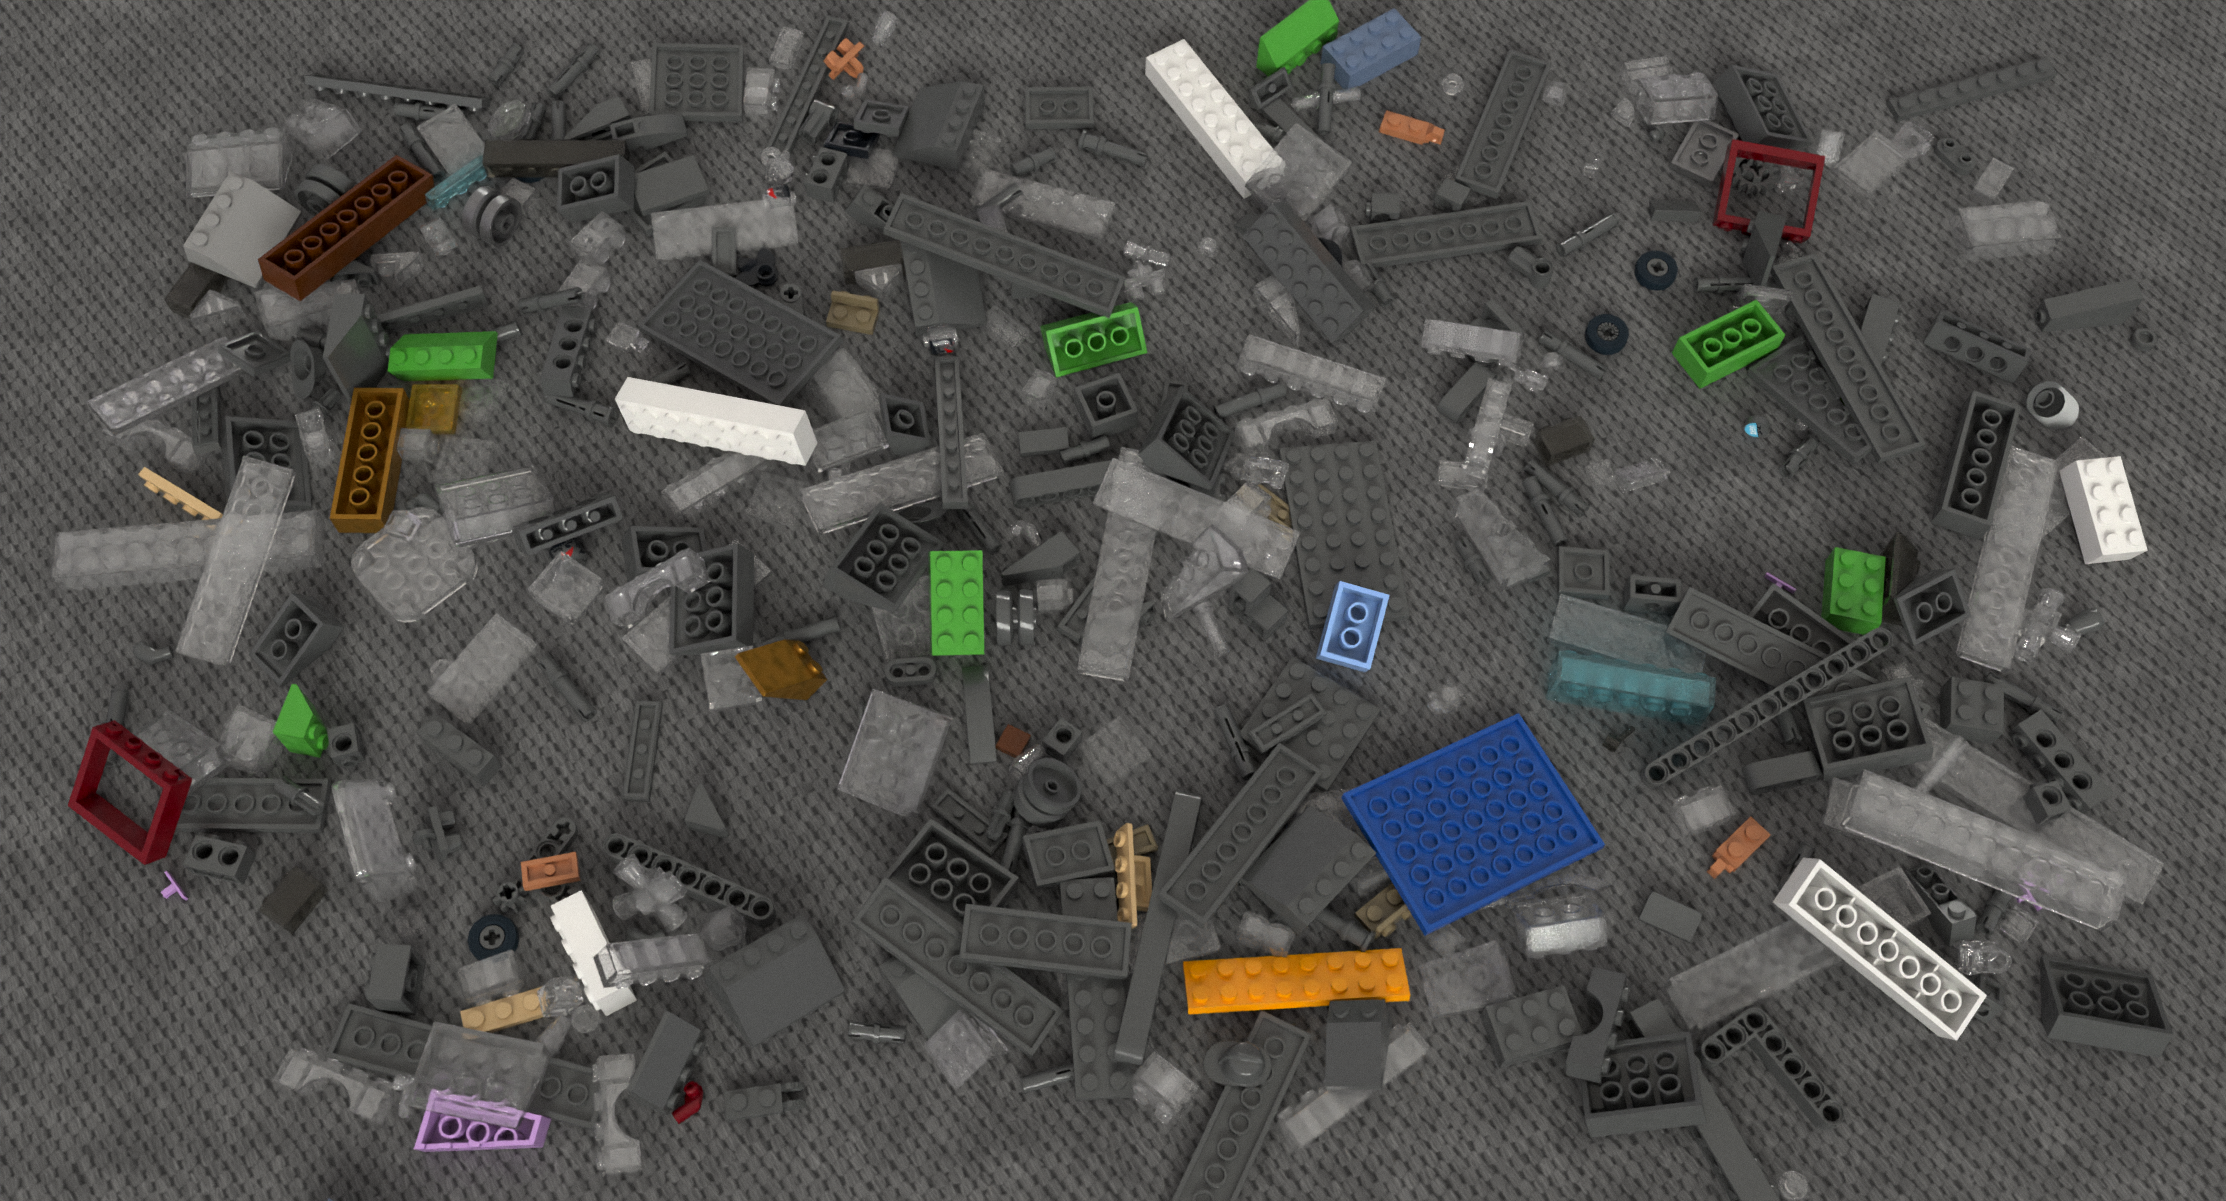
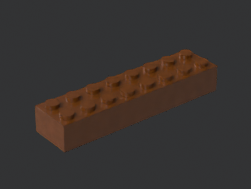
M395 155L261 256L258 262L264 281L293 298L302 301L436 196L433 175L404 158Z

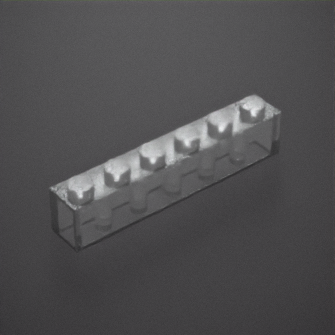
M1250 334L1239 357L1238 370L1247 375H1256L1265 378L1271 383L1281 381L1293 390H1302L1311 393L1317 398L1324 397L1333 400L1339 405L1352 406L1364 413L1370 412L1375 414L1386 383V378Z
M728 451L720 457L711 459L708 464L700 469L691 471L680 481L669 484L661 491V495L665 505L681 525L784 463V461L768 460L764 457Z
M1411 1022L1404 1027L1398 1024L1391 1029L1382 1089L1425 1058L1431 1050V1047ZM1324 1080L1322 1082L1324 1086L1317 1092L1311 1089L1300 1098L1302 1103L1293 1109L1289 1106L1277 1116L1279 1120L1275 1127L1294 1153L1298 1154L1382 1089L1326 1090Z

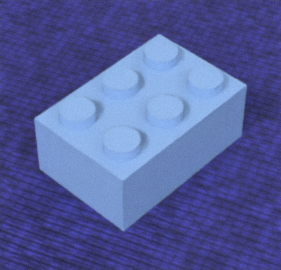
M1339 581L1334 587L1316 659L1361 672L1370 670L1390 595Z

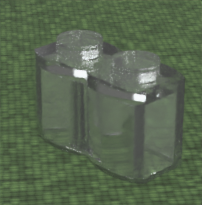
M1245 912L1237 929L1235 939L1239 944L1248 949L1261 950L1266 956L1287 958L1296 934L1292 929L1283 924L1270 923L1265 917L1257 913Z

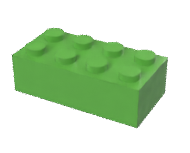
M1755 300L1679 337L1672 354L1698 388L1701 389L1777 351L1785 334L1758 300Z
M982 550L928 551L930 655H983Z

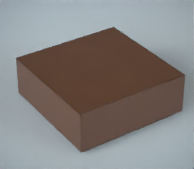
M1008 724L996 744V749L1019 760L1031 740V735Z

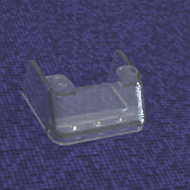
M384 778L350 779L332 783L331 788L352 867L358 881L379 904L421 889V882L413 873V870L417 869L414 857L411 853L406 854L402 848L392 813L391 804H393V799L397 798L392 782L387 783Z

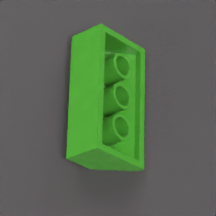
M1307 1L1261 36L1256 67L1267 76L1285 67L1289 75L1291 70L1297 65L1301 66L1310 55L1317 54L1328 41L1332 42L1338 35L1339 19L1330 1Z
M1131 302L1114 306L1110 319L1091 312L1040 326L1044 347L1055 377L1147 353L1139 310Z
M496 331L404 334L390 348L388 372L400 381L493 379L498 333Z

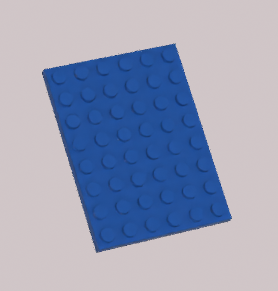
M1519 713L1343 793L1341 797L1370 847L1376 852V857L1424 936L1593 854L1605 846V843Z

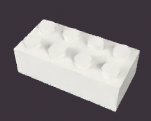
M2121 456L2077 460L2059 470L2085 564L2129 560L2148 551Z
M582 890L551 905L554 915L550 919L556 931H559L563 939L561 940L563 947L574 962L572 964L578 978L582 980L586 996L596 1011L601 1009L608 1016L637 1001L597 915Z

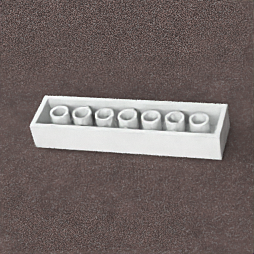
M1184 39L1146 57L1145 75L1243 198L1282 180L1284 168L1282 159Z
M627 377L615 397V401L629 430L636 434H648L657 438H668L678 442L697 444L702 447L719 448L723 451L729 450L744 455H754L768 460L774 459L789 464L805 466L817 445L816 437L805 410Z
M1803 857L1773 901L1775 905L1939 1037L1957 1041L1987 996L1820 859Z

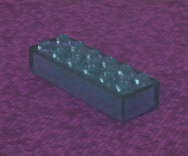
M1566 650L1558 652L1548 672L1546 700L1701 726L1715 705L1716 678L1709 677L1704 673L1692 674L1682 672L1676 668L1662 669L1656 668L1652 664L1639 665L1629 663V661L1624 659L1610 660L1604 659L1599 655L1586 656L1577 654L1575 651Z

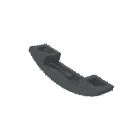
M988 665L962 667L970 764L997 762Z

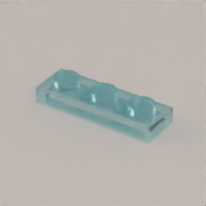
M482 155L478 156L427 192L425 197L428 206L433 211L439 207L443 208L457 194H464L474 182H480L485 179L490 172L487 160Z

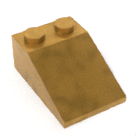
M784 639L738 653L735 656L763 697L808 700L827 681V678L822 673L821 665L811 658L808 654L807 646L801 641Z

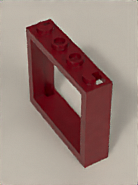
M1732 139L1726 150L1712 225L1718 226V228L1724 229V231L1740 230L1742 234L1751 236V233L1747 232L1751 219L1726 215L1736 157L1813 170L1803 227L1797 228L1784 225L1781 238L1788 239V242L1792 244L1794 242L1802 243L1807 241L1811 236L1825 156Z
M114 720L92 727L68 807L142 864L146 865L166 857L193 779L144 743L142 739L124 728L122 724L120 725ZM110 749L163 788L149 832L145 831L96 793Z

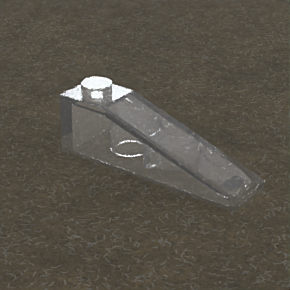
M1210 525L1195 539L1192 544L1194 547L1189 557L1185 556L1181 562L1183 568L1178 576L1172 577L1160 597L1167 621L1173 620L1233 586L1249 572L1242 549L1215 525Z

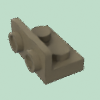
M832 291V303L826 319V326L873 335L880 313L878 299L869 295L861 296L850 294L846 291Z
M1391 883L1355 912L1354 916L1367 931L1376 932L1375 940H1377L1381 935L1385 938L1396 930L1397 926L1395 924L1403 918L1407 921L1412 917V914L1393 883Z

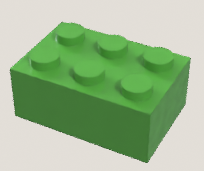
M1835 547L1825 562L1821 617L1838 630L1862 635L1878 628L1882 622L1886 557Z

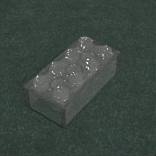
M2047 200L1958 208L1948 223L1961 262L2050 254L2062 238Z

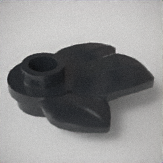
M761 248L756 259L738 258L741 274L736 279L748 286L757 284L761 286L773 285L778 279V271L774 267L776 263L774 255L769 250Z

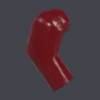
M690 1081L684 1086V1091L686 1092L684 1104L671 1112L678 1124L697 1113L701 1108L704 1092L702 1086L695 1081Z

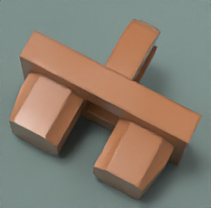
M845 38L837 47V50L843 57L841 58L837 53L831 51L823 61L831 69L828 76L834 80L845 70L854 78L860 77L863 74L864 68L856 58L859 56L858 53L864 48V45L860 41L854 45Z

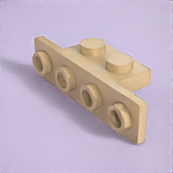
M1126 823L1114 835V846L1116 847L1117 856L1115 871L1118 878L1116 896L1119 900L1117 921L1132 923V930L1137 926V910L1148 911L1152 894L1150 857L1134 855L1133 827L1131 823Z

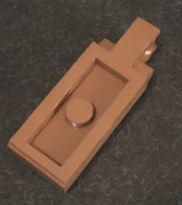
M1386 110L1379 132L1421 145L1429 143V141L1441 145L1445 130L1429 122Z
M1750 816L1716 849L1712 855L1716 862L1706 872L1714 879L1724 869L1728 873L1734 872L1771 834Z

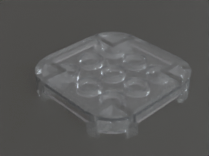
M427 507L413 508L400 515L364 541L354 551L351 558V568L360 583L363 584L393 620L405 623L414 621L420 623L426 620V613L465 584L470 587L476 581L475 576L479 563L470 546L441 514Z

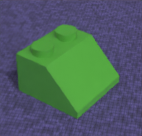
M292 684L273 733L289 752L320 758L323 750H326L329 745L327 729L311 701L297 684Z

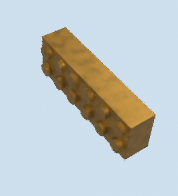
M354 388L330 513V520L339 533H390L412 405L404 388Z

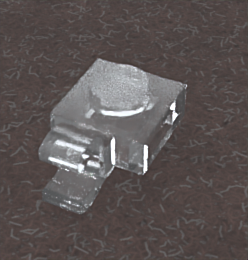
M621 322L616 324L606 338L608 345L626 353H629L633 348L639 354L648 357L652 351V348L648 347L650 342L640 337L641 334L638 329Z
M1509 364L1508 369L1513 370L1515 376H1505L1503 380L1509 384L1520 381L1525 384V388L1537 392L1539 389L1544 390L1549 377L1528 369L1523 370L1515 364Z

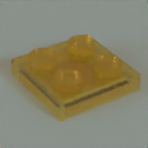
M412 384L405 431L409 434H455L462 387L458 384Z

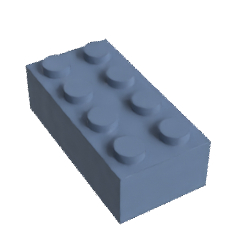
M1393 8L1324 45L1320 64L1332 63L1336 65L1334 79L1348 93L1418 55L1421 36Z

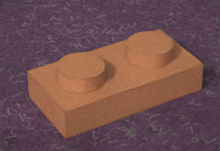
M576 852L521 862L522 881L525 891L581 881Z

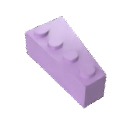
M431 1091L414 1150L437 1152L543 1148L551 1119L537 1114Z

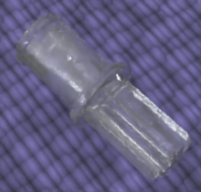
M1127 241L1124 248V256L1142 260L1145 264L1149 261L1168 266L1171 260L1170 254L1153 250L1151 245L1143 246Z

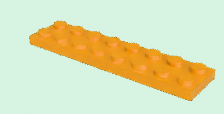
M1401 948L1366 950L1365 952L1344 951L1183 961L1188 1014L1329 1006L1330 1001L1385 999V1002L1410 1000V990Z

